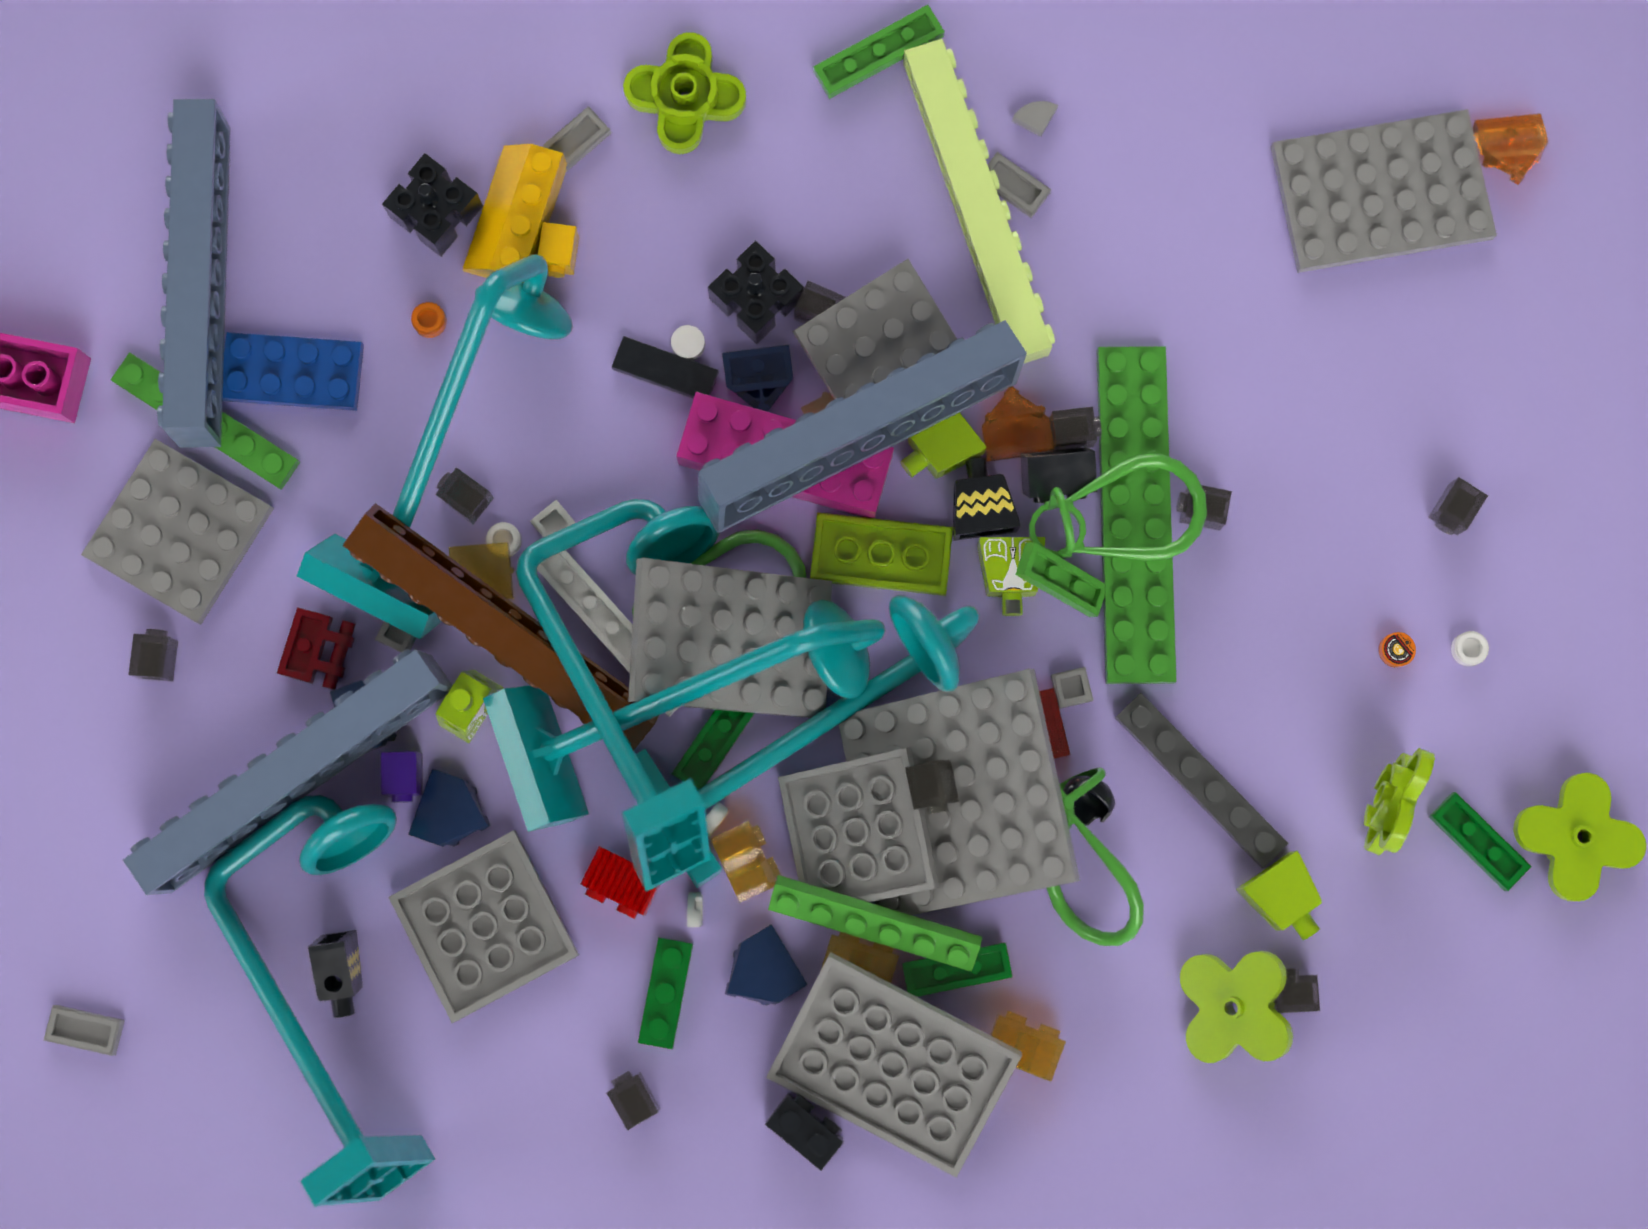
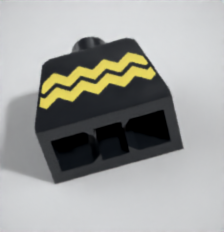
M985 458L967 460L965 463L968 478L956 480L954 485L953 541L1018 532L1020 520L1004 474L988 476Z
M357 930L321 935L308 946L317 998L319 1001L331 1000L334 1018L353 1015L355 1012L352 996L358 993L363 984ZM335 976L339 977L342 982L338 981Z

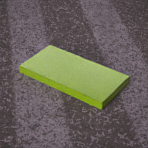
M817 512L810 579L832 581V584L946 596L953 527Z

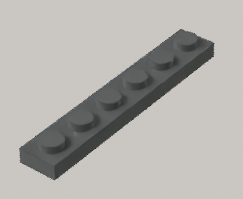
M1142 693L1115 717L1136 741L1261 868H1265L1289 844Z

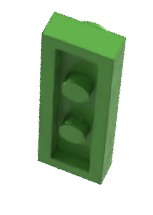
M1035 542L1025 543L1015 575L1088 617H1098L1105 597V583Z

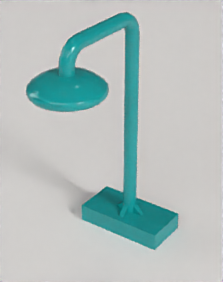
M540 255L527 256L496 270L475 291V299L393 512V516L409 528L414 520L490 318L521 333L544 339L567 337L573 329L572 319L564 307L555 298L543 291L548 276V264L546 259ZM333 534L305 552L297 573L298 578L418 639L423 638L442 622L437 617V614L428 607L415 603L406 591L396 584L388 583L382 579L377 570L367 563L359 562L353 558L350 551L342 546L347 539Z
M631 499L611 506L529 545L518 559L516 576L521 590L637 802V805L623 811L622 815L633 868L647 892L711 860L704 802L691 779L660 794L656 793L537 574V567L545 559L634 519H643L648 522L637 533L627 550L626 564L629 571L636 575L637 559L640 558L690 564L709 550L719 536L702 506H685L666 512L661 505L650 500Z
M903 595L893 597L889 603L890 617L909 655L870 679L866 689L860 696L853 699L842 697L698 789L697 791L704 802L705 810L921 671L938 689L945 692L955 690L958 686L960 675L959 659L955 648L967 638L978 624L979 614L974 607L965 606L938 620L927 607L916 600ZM643 749L637 753L636 756L656 793L660 794L670 789V786L647 750ZM711 850V860L686 872L696 888L704 885L722 871V867Z
M817 600L812 602L806 609L803 619V630L785 636L614 711L613 714L624 731L805 652H808L816 672L830 690L843 698L853 699L860 696L868 685L870 675L868 646L882 639L885 634V626L881 621L875 619L854 621L843 608L832 601ZM530 685L504 688L484 697L483 701L527 831L530 832L567 824L589 815L569 754L603 740L593 721L562 734L549 695L541 689Z
M305 796L290 804L221 856L210 868L205 879L204 897L209 911L344 1147L300 1180L313 1206L380 1201L435 1160L434 1155L422 1135L363 1136L226 895L227 881L235 872L311 816L321 817L325 821L311 834L300 853L299 863L301 869L311 875L330 874L358 862L382 845L395 829L397 822L396 813L386 805H360L343 811L334 800L325 796Z

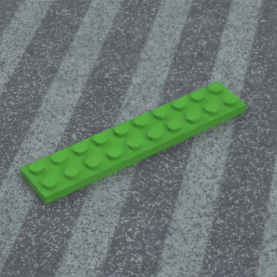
M1166 346L1098 347L1097 385L1100 476L1118 463L1138 454H1163L1169 457ZM1159 467L1140 468L1100 488L1102 547H1163L1172 543L1170 471ZM1102 556L1103 583H1105L1103 604L1106 684L1176 683L1173 557L1168 560L1142 561Z

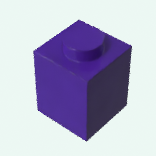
M417 751L381 752V795L391 797L392 803L413 802V796H422L423 754Z

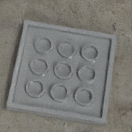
M909 259L901 262L792 331L834 399L839 397L846 399L856 394L857 390L863 385L870 382L876 384L886 379L897 368L903 367L907 369L915 365L922 356L932 352L937 354L945 350L951 342L957 339Z
M154 439L81 555L201 625L274 508L159 440Z
M902 748L778 777L798 881L866 902L940 888L911 748Z
M515 830L388 897L451 1023L466 1017L579 956L566 927Z

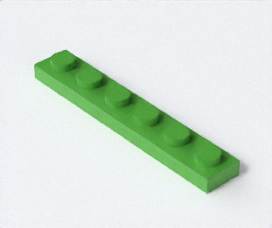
M129 352L111 378V381L156 410L158 406L163 405V393H160L158 385L160 371ZM222 412L221 447L215 448L282 490L300 464V461Z
M781 875L777 876L768 910L971 972L982 942L981 936Z

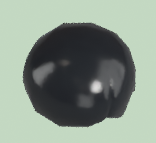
M1092 776L1073 777L1065 785L1063 791L1066 795L1070 794ZM1100 781L1096 786L1074 801V814L1085 826H1088L1097 818H1101L1100 821L1104 822L1111 815L1115 807V798L1109 786Z

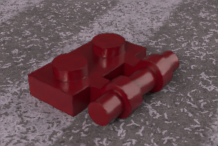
M297 607L277 674L313 684L316 672H323L326 674L322 687L335 690L339 677L343 678L346 669L343 667L348 648H352L355 640L352 635L356 624L342 620L339 633L330 631L333 621L331 616ZM326 641L335 644L329 663L320 660Z

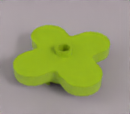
M693 32L682 33L670 42L666 62L661 66H637L629 71L623 83L625 98L633 109L659 115L657 123L659 141L666 150L675 154H686L697 148L702 140L704 122L706 120L731 121L737 118L746 106V91L742 82L733 75L712 72L713 58L711 46L702 35ZM683 92H689L687 95H680Z
M1418 748L1412 756L1402 753L1395 763L1393 762L1392 765L1387 764L1373 788L1377 790L1373 805L1367 804L1365 810L1364 825L1369 827L1364 843L1365 850L1376 855H1381L1385 850L1392 853H1397L1410 831L1417 799L1424 790L1432 773L1435 762L1434 753Z
M1580 773L1569 777L1560 789L1557 808L1543 805L1527 807L1517 815L1513 825L1515 839L1522 848L1532 853L1546 855L1550 860L1548 870L1549 886L1556 896L1570 902L1584 901L1595 894L1599 887L1603 866L1615 869L1631 868L1637 865L1646 853V839L1642 831L1630 822L1612 819L1609 816L1611 806L1610 788L1605 780L1593 773ZM1579 831L1583 837L1582 843L1578 840Z
M1267 951L1249 953L1238 962L1233 970L1220 958L1211 954L1196 955L1184 963L1180 971L1181 987L1184 993L1199 1007L1198 1014L1190 1022L1186 1030V1043L1189 1051L1195 1058L1202 1062L1215 1063L1230 1056L1238 1045L1243 1047L1252 1057L1261 1061H1273L1288 1053L1293 1043L1292 1028L1285 1017L1274 1008V1000L1285 987L1287 973L1284 964L1276 955ZM1233 1002L1236 1003L1238 1007L1237 1013L1234 1010Z

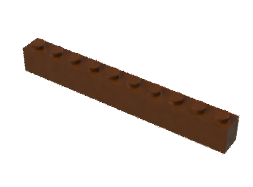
M377 503L364 514L342 545L350 551L353 558L359 562L367 563L377 570L382 579L388 583L396 584L406 591L415 603L425 605L435 612L440 621L446 625L454 626L464 633L469 642L475 646L483 647L493 654L498 663L515 670L523 676L527 684L544 691L557 706L573 712L580 718L583 724L592 721L542 626L536 619ZM580 652L612 712L634 703L628 702L629 687ZM659 715L623 731L633 751L653 728Z

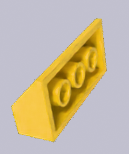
M531 143L503 146L462 268L464 272L488 278L489 275L500 268L527 256L538 255L542 222H550L567 171V162L562 152Z

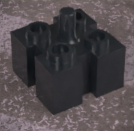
M424 153L408 172L411 183L406 189L398 184L382 203V206L392 220L409 233L414 229L420 241L442 257L458 237L454 228L459 222L467 226L482 209L483 204L476 191L457 177L451 181L447 170Z
M755 240L737 258V270L732 274L728 269H725L708 286L709 299L728 317L735 312L737 314L738 327L755 344H758L776 326L775 315L779 311L786 317L804 299V286L785 268L778 274L775 269V258Z

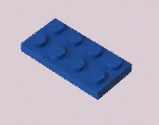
M226 332L223 401L357 411L364 345L358 341Z

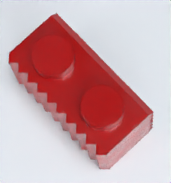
M600 846L580 885L587 888L585 895L601 903H604L606 898L619 903L616 910L633 919L636 918L637 913L643 916L647 914L660 888L659 885L646 892L633 868V863Z

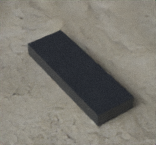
M623 336L612 364V369L692 399H694L696 392L711 395L719 375V370L625 336Z

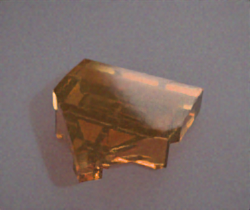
M1541 113L1475 120L1472 128L1480 154L1485 156L1482 166L1498 168L1511 175L1510 181L1518 185L1523 181L1531 167L1540 161L1543 151L1548 144V137Z
M1013 386L1009 387L994 409L986 414L985 422L981 428L983 443L986 445V462L1020 458V453L1054 450L1049 417L1045 415L1046 408L1042 405L1036 406L1021 396L1019 390Z

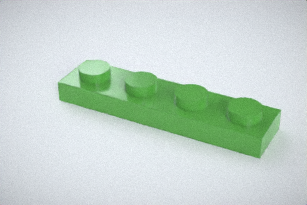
M926 5L813 66V73L828 98L831 99L903 60L904 50L943 38L945 31L929 5Z

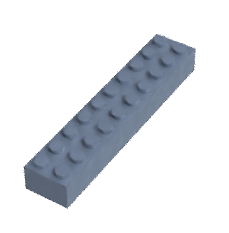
M173 99V112L168 113V128L170 133H172V144H168L166 150L167 161L171 165V176H166L165 180L166 193L170 197V208H165L164 211L165 226L169 229L168 240H165L163 243L164 259L168 261L167 273L162 275V289L164 294H166V306L161 307V322L163 327H165V339H161L159 345L160 356L164 360V372H160L158 376L160 393H163V405L158 406L157 421L158 425L162 427L179 448L221 447L231 128L215 99Z
M1006 320L996 325L989 323L980 328L976 335L966 340L964 338L956 339L945 350L937 354L933 352L922 356L915 365L907 369L903 367L897 368L886 379L876 384L873 382L867 383L860 387L856 394L846 399L843 397L834 399L820 412L815 414L812 412L806 413L799 417L795 424L785 429H773L765 435L763 440L753 445L751 443L743 444L735 449L732 455L722 460L716 458L707 462L698 471V501L717 533H720L1017 384L1027 352Z
M407 649L401 652L392 660L393 666L384 672L378 670L369 675L363 681L365 686L355 693L349 691L341 695L334 702L336 707L326 714L319 712L305 722L307 727L297 735L293 732L280 739L276 743L278 748L269 755L264 753L252 759L247 764L249 768L240 776L234 774L223 780L218 785L220 790L210 797L205 795L189 805L190 812L181 818L176 816L166 821L159 828L161 832L154 838L150 839L147 837L134 844L130 848L132 853L124 858L123 862L146 895L173 893L290 804L309 795L381 741L445 697L453 685L433 656L417 649L413 651Z

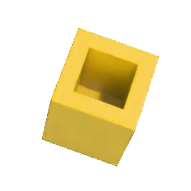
M542 222L538 255L544 257L547 261L548 276L563 278L565 274L574 275L579 244V234L576 226Z

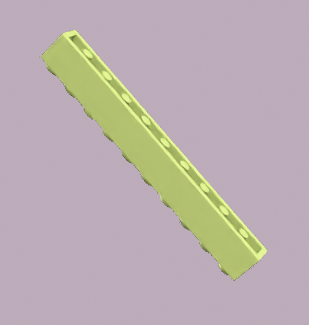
M943 39L904 50L903 65L995 325L1006 320L1027 352L1024 364L1049 356L1052 344L1055 343L1054 334L1049 324L1045 325L1041 313L1044 312L1041 297L1038 293L1033 294L1030 282L1033 281L1031 269L1027 262L1022 263L1018 252L1022 250L1020 238L1016 231L1011 232L1008 220L1011 219L1008 205L1005 200L1000 201L997 190L1000 189L995 170H989L986 159L989 158L986 143L983 139L978 140L975 131L978 128L976 115L973 109H967L964 100L967 98L964 82L962 79L957 80L953 70L956 68L953 51L951 48L946 50Z

